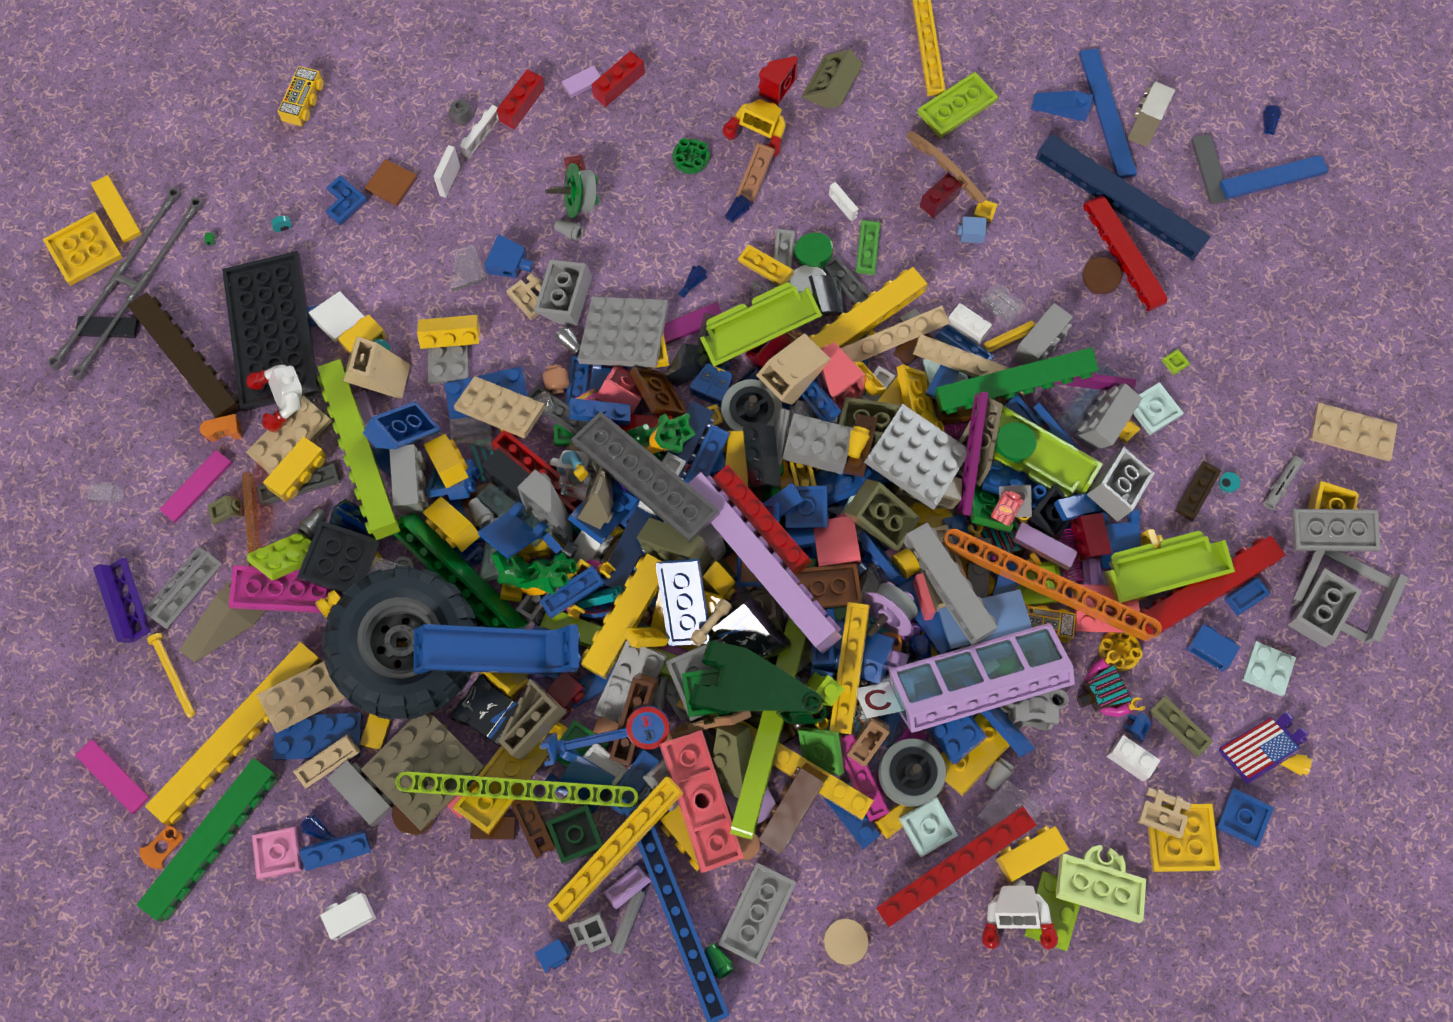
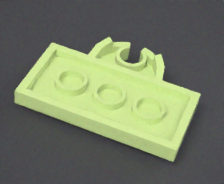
M1098 845L1092 846L1083 855L1082 859L1064 853L1060 856L1056 898L1137 923H1141L1144 920L1146 879L1126 873L1123 855L1119 856L1110 848L1106 853L1108 863L1103 862L1099 856L1103 847Z

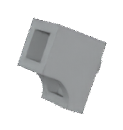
M1031 485L999 486V499L1005 491H1013L1021 496L1020 499L1024 500L1016 517H1032Z
M599 911L568 924L576 947L587 944L592 953L612 944Z

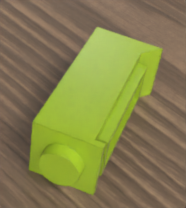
M816 672L813 673L805 684L821 696L823 705L832 706L844 691V688L829 675L820 676Z

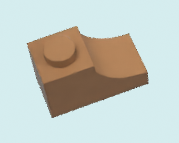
M877 716L867 718L859 729V733L848 750L847 756L866 767L890 733L889 724Z

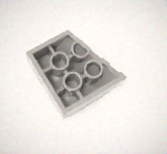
M534 470L517 487L522 503L525 506L524 510L538 523L541 521L547 523L549 528L546 530L566 545L570 540L573 541L572 522L568 520L570 515L552 486L551 479L545 473L540 474Z

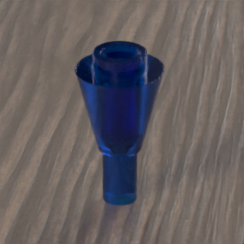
M700 265L697 267L692 266L685 285L678 295L685 298L691 289L708 278L706 275L707 271Z
M315 814L312 817L308 815L300 825L303 828L301 830L302 833L325 841L336 838L328 832L329 830Z

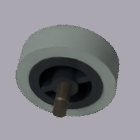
M754 379L740 381L731 386L723 397L721 406L723 425L728 432L743 431V428L757 423L776 426L777 414L782 409V403L762 381Z
M905 739L895 743L885 752L879 764L878 778L883 791L891 800L903 806L916 807L929 802L940 793L945 783L946 767L942 756L931 744L919 739Z

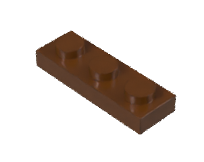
M857 414L855 426L869 430L870 438L859 459L847 456L844 474L865 477L867 464L864 461L871 452L878 422L877 417Z

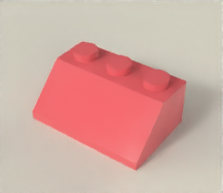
M1079 584L1115 600L1109 585ZM1086 598V604L1089 607H1094V602ZM1138 598L1121 603L1140 612ZM1105 607L1107 615L1113 616V610ZM1071 608V613L1076 614L1075 631L1126 633ZM1125 616L1126 623L1133 625L1132 618Z

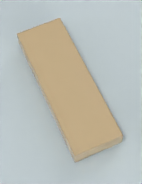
M347 734L293 772L306 789L342 765L346 760L348 761L358 754L360 749L350 735Z

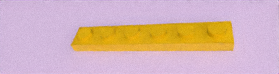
M847 603L836 681L844 688V691L833 704L829 731L851 735L853 733L870 605Z

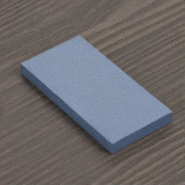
M1020 589L982 598L985 609L989 615H993L998 628L994 634L978 643L1033 628ZM947 607L940 608L938 612L950 651L971 646Z

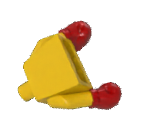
M758 99L752 103L741 105L735 116H732L723 126L722 132L725 138L734 140L739 136L738 129L742 125L771 138L770 143L766 146L775 149L772 158H776L781 150V138L786 124L784 117L781 116V108L777 107L773 102L768 103Z

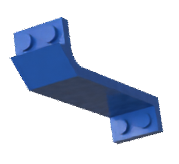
M424 624L414 629V673L423 674L429 670L524 674L577 672L581 660L578 653V643L580 641L578 625H568L557 630H530Z

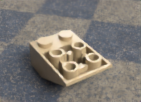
M804 333L768 360L756 376L782 402L793 405L830 362L831 358Z
M356 337L343 381L402 399L410 364L378 343Z

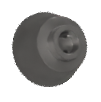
M455 100L450 106L448 115L453 123L461 125L471 121L474 111L472 106L466 101Z

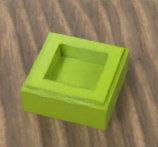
M1179 349L1162 359V362L1173 375L1190 365Z

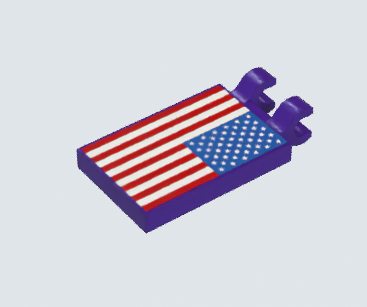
M1286 712L1277 721L1272 717L1268 718L1220 747L1219 752L1248 784L1299 753L1301 749L1299 745L1307 741L1305 736L1309 735V733L1302 727L1292 735L1287 728L1293 725L1291 721L1294 717L1289 712Z

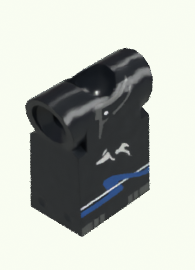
M752 596L731 610L727 616L722 617L712 628L725 644L747 648L765 660L779 655L791 646L789 638L775 628V625Z
M480 674L470 687L468 696L458 703L448 718L471 727L492 743L501 747L502 745L498 741L510 717H513L518 704L492 688Z

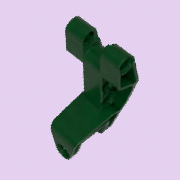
M715 641L707 642L702 663L720 669L715 686L710 685L708 687L694 684L689 705L721 715L744 711H777L776 714L789 724H819L826 720L827 710L823 705L822 698L811 688L747 648ZM821 709L823 710V715L820 718L816 719L811 716V714L818 713Z

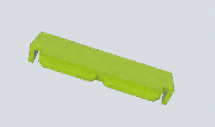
M787 282L753 298V306L749 308L745 304H740L708 319L706 330L709 336L705 338L703 336L700 340L713 367L821 317L822 314L809 287L799 293L796 286Z
M1003 406L999 429L1007 423H1022L1034 432L1037 445L1033 454L1022 463H1015L1004 458L995 449L993 457L1018 472L1023 471L1027 473L1031 480L1048 490L1053 483H1057L1066 498L1071 497L1074 492L1079 495L1085 494L1103 463Z
M1196 531L1162 540L1159 544L1160 549H1155L1153 544H1147L1113 553L1111 555V562H1108L1112 570L1102 573L1115 600L1122 603L1233 573L1235 570L1226 540L1210 544L1208 536L1204 537L1201 531Z

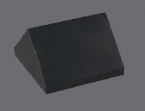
M1053 483L1033 510L1029 521V526L1055 540L1060 537L1071 522V520L1062 521L1054 505L1057 500L1066 498L1057 483Z

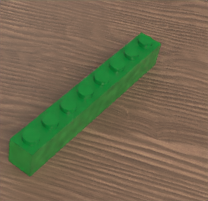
M1091 347L940 386L934 389L939 412L946 411V415L958 412L957 408L965 406L966 410L973 408L974 394L979 392L988 393V397L995 401L999 397H1004V400L1016 397L1015 393L1023 391V394L1026 395L1036 392L1035 388L1042 387L1043 390L1055 387L1054 383L1062 382V385L1074 382L1073 378L1081 377V380L1093 377V373L1099 370L1093 348Z
M416 513L399 518L397 522L400 532L393 535L430 571L439 574L447 582L453 583L462 592L473 613L487 627L526 628L528 622L505 600L500 599V595Z
M252 758L136 905L156 921L164 922L169 920L176 912V905L189 896L191 886L204 877L206 873L204 870L209 863L213 864L218 859L220 849L233 840V833L238 826L242 827L247 822L249 812L252 809H256L262 803L264 793L267 790L273 789L277 783L276 778L279 775L257 759Z

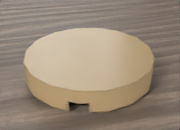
M837 920L825 932L823 941L825 951L836 963L843 965L855 964L867 952V933L862 925L854 920Z

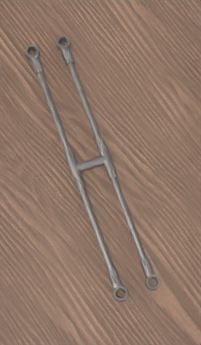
M174 187L168 190L169 196L162 204V209L125 261H122L104 286L103 292L56 356L48 359V365L53 370L62 368V360L69 352L70 346L117 282L133 288L127 296L126 302L89 355L85 356L78 367L71 370V376L75 380L81 381L85 378V371L93 361L92 358L128 308L127 305L137 298L151 278V273L186 223L192 219L197 211L203 208L204 204L199 197L191 199V206L183 216L184 219L149 269L136 282L123 276V274L163 214L169 210L175 200L180 199L181 193L177 188Z

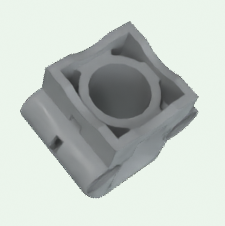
M1024 667L1015 669L1013 673L1023 671ZM1057 689L1000 706L999 708L1008 714V718L1018 729L1024 726H1032L1039 730H1052L1053 726L1059 723V712L1068 704L1069 699L1065 691Z

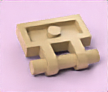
M529 274L527 276L528 284L520 280L506 292L532 321L539 315L534 311L538 296L532 291L537 290L540 293L542 281L533 274Z
M1148 787L1145 795L1152 797L1153 803L1149 801L1143 802L1138 823L1177 838H1182L1188 816L1180 814L1181 809L1189 811L1191 803L1184 801L1182 797L1177 795L1173 797L1165 794L1164 790L1158 788L1155 790ZM1165 802L1172 805V810L1162 807L1161 803Z

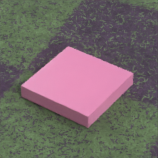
M296 826L252 835L256 879L302 871Z

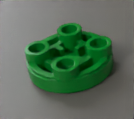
M682 138L675 146L672 158L678 170L687 174H695L707 167L710 153L705 142Z
M815 232L805 234L799 238L794 248L797 263L809 267L824 268L833 255V244L830 238L822 233Z
M1007 423L998 431L995 451L1010 461L1022 463L1035 451L1037 445L1036 436L1028 426L1022 423Z

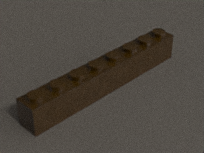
M146 292L127 305L216 418L236 414L241 410L237 405L239 403L238 398L233 392L228 394L226 390L229 387L222 378L216 379L215 375H217V372L211 365L206 366L204 364L206 361L205 357L200 351L195 352L192 349L195 345L189 337L184 339L182 336L184 331L177 323L175 325L171 323L173 320L172 316L167 310L162 311L160 309L163 305L156 296L151 298Z

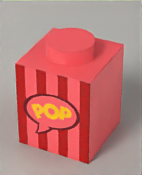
M1005 491L991 517L1010 526L1024 500L1020 499L1021 496L1013 491Z

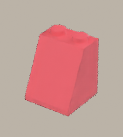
M833 342L821 348L831 360L819 375L823 389L842 410L845 397L857 399L864 394L865 374Z
M843 513L837 515V518L829 519L828 517V528H813L819 567L857 563L858 566L861 563L855 522Z

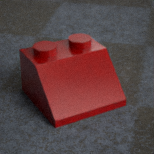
M793 56L769 61L766 67H762L758 76L760 78L758 84L759 96L779 105L797 79L798 57Z

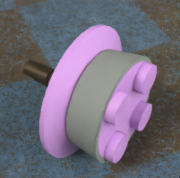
M886 582L880 585L876 593L867 592L863 595V604L870 605L869 614L876 620L867 630V635L873 637L882 626L901 636H907L911 633L912 626L910 620L918 614V609L913 602L914 597L909 592H903L891 582Z

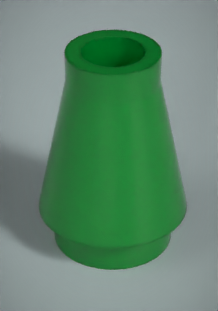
M716 943L711 944L704 950L714 976L717 975L718 979H722L733 972V962L718 948Z

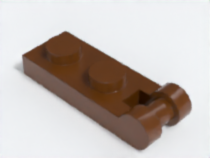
M515 800L511 806L535 858L538 859L543 856V853L555 850L556 847L535 801ZM543 837L545 843L538 846L536 840Z

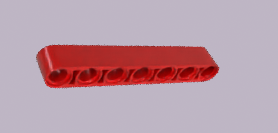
M1099 196L1085 202L1083 205L1084 211H1087L1089 214L1088 218L1093 226H1096L1099 230L1098 234L1103 242L1107 243V248L1111 255L1117 259L1118 262L1116 263L1121 271L1127 275L1126 279L1129 284L1137 291L1136 295L1139 300L1147 307L1146 311H1151L1166 304V293L1104 196Z

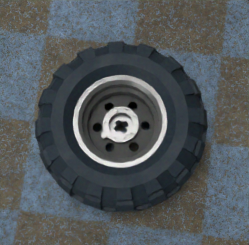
M395 566L394 569L384 571L379 569L366 574L367 576L357 583L353 582L342 592V597L336 605H332L326 618L327 624L325 632L322 634V649L325 659L324 664L329 677L339 692L352 705L378 718L410 720L422 717L432 711L440 710L463 690L470 680L472 672L429 670L423 674H415L414 629L424 624L477 627L476 618L471 606L463 597L462 592L453 583L447 582L439 574L427 569L423 571L413 569L411 566ZM409 619L410 624L403 625L402 620ZM383 626L389 627L387 633L381 632ZM400 641L403 643L406 641L407 647L398 648V642ZM378 647L385 648V652L378 654ZM397 660H400L402 662L400 668H395L393 666V664Z

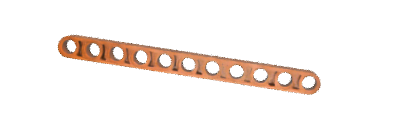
M958 529L947 531L942 540V545H945L950 553L1141 640L1150 641L1161 633L1162 627L1158 620ZM948 537H955L958 544L949 543ZM972 545L976 547L977 553L969 552L967 546ZM987 554L994 555L996 562H990L987 559ZM1006 563L1014 564L1016 571H1010ZM1026 572H1032L1035 575V580L1028 579ZM1046 581H1052L1055 588L1049 589L1046 586ZM1066 589L1073 591L1074 598H1069L1066 595ZM1085 599H1091L1094 602V607H1089ZM1105 607L1111 608L1114 615H1107ZM1125 616L1132 618L1133 625L1126 623ZM1145 625L1152 627L1153 634L1146 632Z

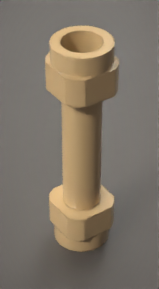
M724 599L715 605L716 610L700 630L695 629L690 640L697 646L704 643L708 639L706 635L722 615L727 616L730 612L731 604Z

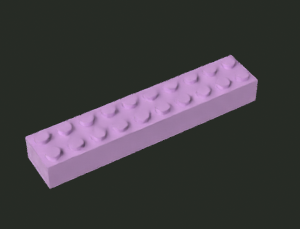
M699 473L688 484L720 511V514L711 524L812 644L822 654L842 638L839 633L841 628L830 616L825 617L827 612L816 599L813 602L811 601L814 598L813 595L803 584L798 585L801 581L789 568L784 569L787 565L776 552L771 554L774 551L762 536L758 538L760 533L747 521L748 519L734 506L735 504L710 475L705 477L702 473Z

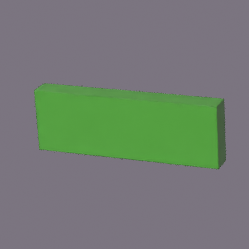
M861 220L856 273L875 275L880 222Z

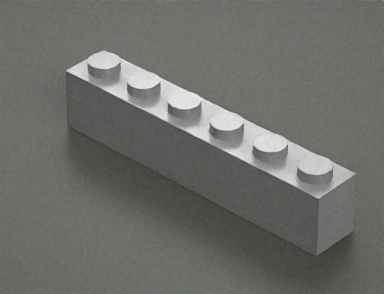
M926 523L907 533L903 543L915 555L921 570L970 644L975 645L994 634L998 628L993 615H989L983 600L974 593L971 582L964 578L959 564L952 560L948 548L942 545L938 539L936 530Z

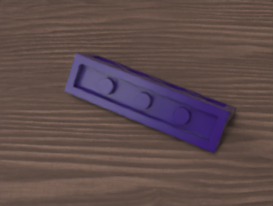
M121 558L111 565L98 564L93 567L117 642L132 643L150 633L151 630L127 558ZM122 567L123 570L121 578H118L116 569ZM125 584H127L129 588L127 596H124L123 594V588ZM131 602L135 606L133 615L129 612ZM137 621H140L142 630L136 633L135 626Z

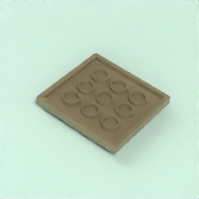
M430 712L422 717L411 719L361 770L420 831H423L458 795L403 792L396 787V777L406 771L477 776L485 766ZM409 775L402 778V786L409 788L412 785V778ZM427 777L424 780V787L428 790L434 787V779ZM453 778L446 782V788L449 791H454L457 788V782Z

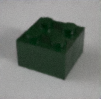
M588 805L546 822L563 865L591 855L603 846L602 838Z

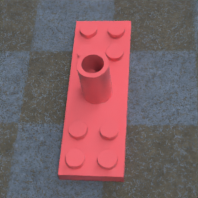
M702 730L659 744L669 776L683 792L677 801L700 872L704 873L744 858L737 836L730 834L732 820ZM696 796L700 800L699 807H697V805L695 804Z

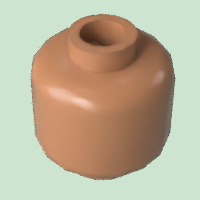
M561 365L546 367V371L542 374L545 390L552 392L553 395L565 393L564 389L570 386L567 369L562 368Z

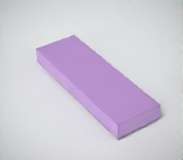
M1023 522L1013 538V542L1066 570L1071 568L1077 554L1076 550Z

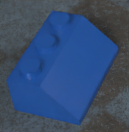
M414 401L371 417L363 434L375 448L398 449L436 434L441 429L421 406Z
M835 618V622L841 628L839 633L843 638L845 621ZM878 632L873 637L866 634L860 678L877 684L885 678L895 638ZM842 638L835 643V666H830L836 670L839 667Z

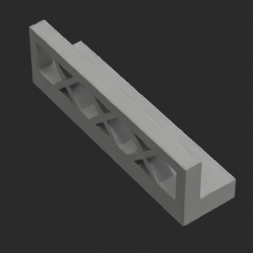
M198 546L145 607V614L167 629L222 563Z

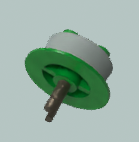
M571 163L566 170L564 186H551L550 189L545 190V193L564 194L567 215L570 218H574L578 211L590 213L594 205L598 204V194L596 193L598 177L592 170L579 171L578 166L575 163Z

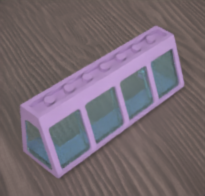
M1050 623L889 669L892 690L902 709L899 713L912 733L1075 684L1074 667Z

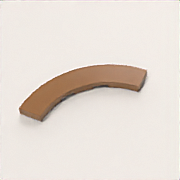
M911 130L906 134L908 140L917 150L928 157L934 156L941 168L947 173L951 172L955 179L962 184V189L972 200L981 204L986 200L972 181L934 145Z
M750 711L731 712L726 715L710 714L692 722L687 721L679 724V726L670 730L665 742L712 727L734 725L752 716Z

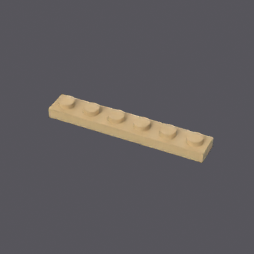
M939 306L841 348V350L853 362H861L919 337L920 334H927L950 323L943 306Z
M922 334L918 337L913 352L914 355L972 377L1010 369ZM1023 391L1017 393L1024 396Z

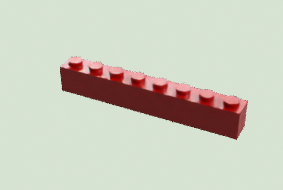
M1271 535L1265 539L1260 537L1252 542L1253 546L1247 549L1245 546L1235 553L1237 556L1231 559L1235 572L1192 583L1183 589L1177 587L1169 593L1170 597L1164 599L1162 596L1152 603L1153 607L1150 609L1144 607L1140 612L1158 620L1162 627V633L1279 562L1286 554ZM1145 625L1146 632L1153 634L1152 627Z
M1021 805L876 906L877 911L887 926H892L1034 828L1037 824L1024 806Z

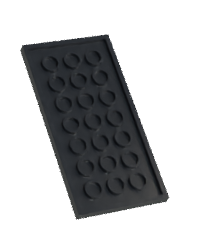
M298 251L222 269L240 409L248 411L276 404L269 383L264 384L263 389L260 390L251 389L246 384L247 376L250 373L268 370L276 365L294 367L302 387V395L305 397L320 393L301 258Z

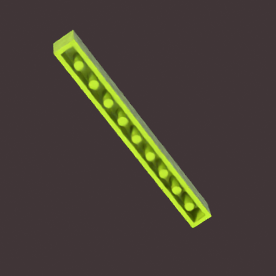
M341 359L317 367L320 374L317 375L320 386H324L325 390L322 391L325 402L330 404L327 410L330 417L335 419V422L332 423L335 433L340 434L341 437L337 440L341 450H345L346 454L343 455L345 464L351 468V471L348 472L352 483H356L357 488H354L355 495L358 500L361 499L362 505H359L363 517L367 516L368 522H365L369 534L373 533L376 540L398 533L400 528L370 441L363 434L365 425L351 384L343 381L346 372Z

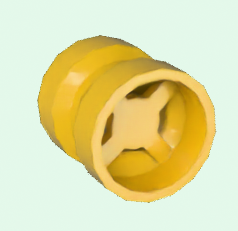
M332 590L325 599L320 598L315 602L325 618H327L332 605H336L340 597Z

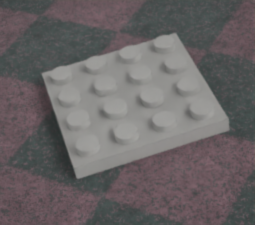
M592 297L578 356L579 364L657 368L669 307L668 300Z
M902 404L864 463L934 510L964 462L967 447Z

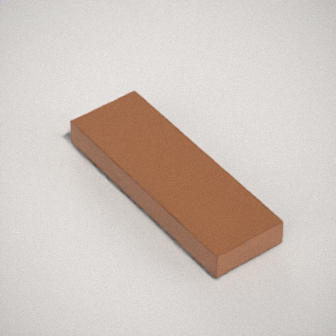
M760 143L756 144L737 191V197L754 203L775 149Z

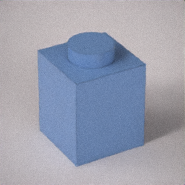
M963 217L961 224L957 226V235H960V242L983 243L986 236V218Z

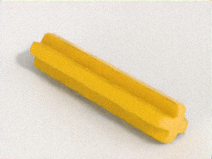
M1029 321L983 344L984 349L991 353L1025 337L1036 323Z

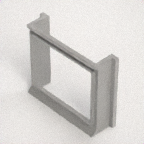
M1315 551L1296 590L1291 605L1297 608L1299 603L1302 602L1320 561L1325 556L1386 587L1367 634L1344 623L1341 631L1366 644L1373 641L1379 643L1408 577L1400 574L1395 578H1391L1340 551Z

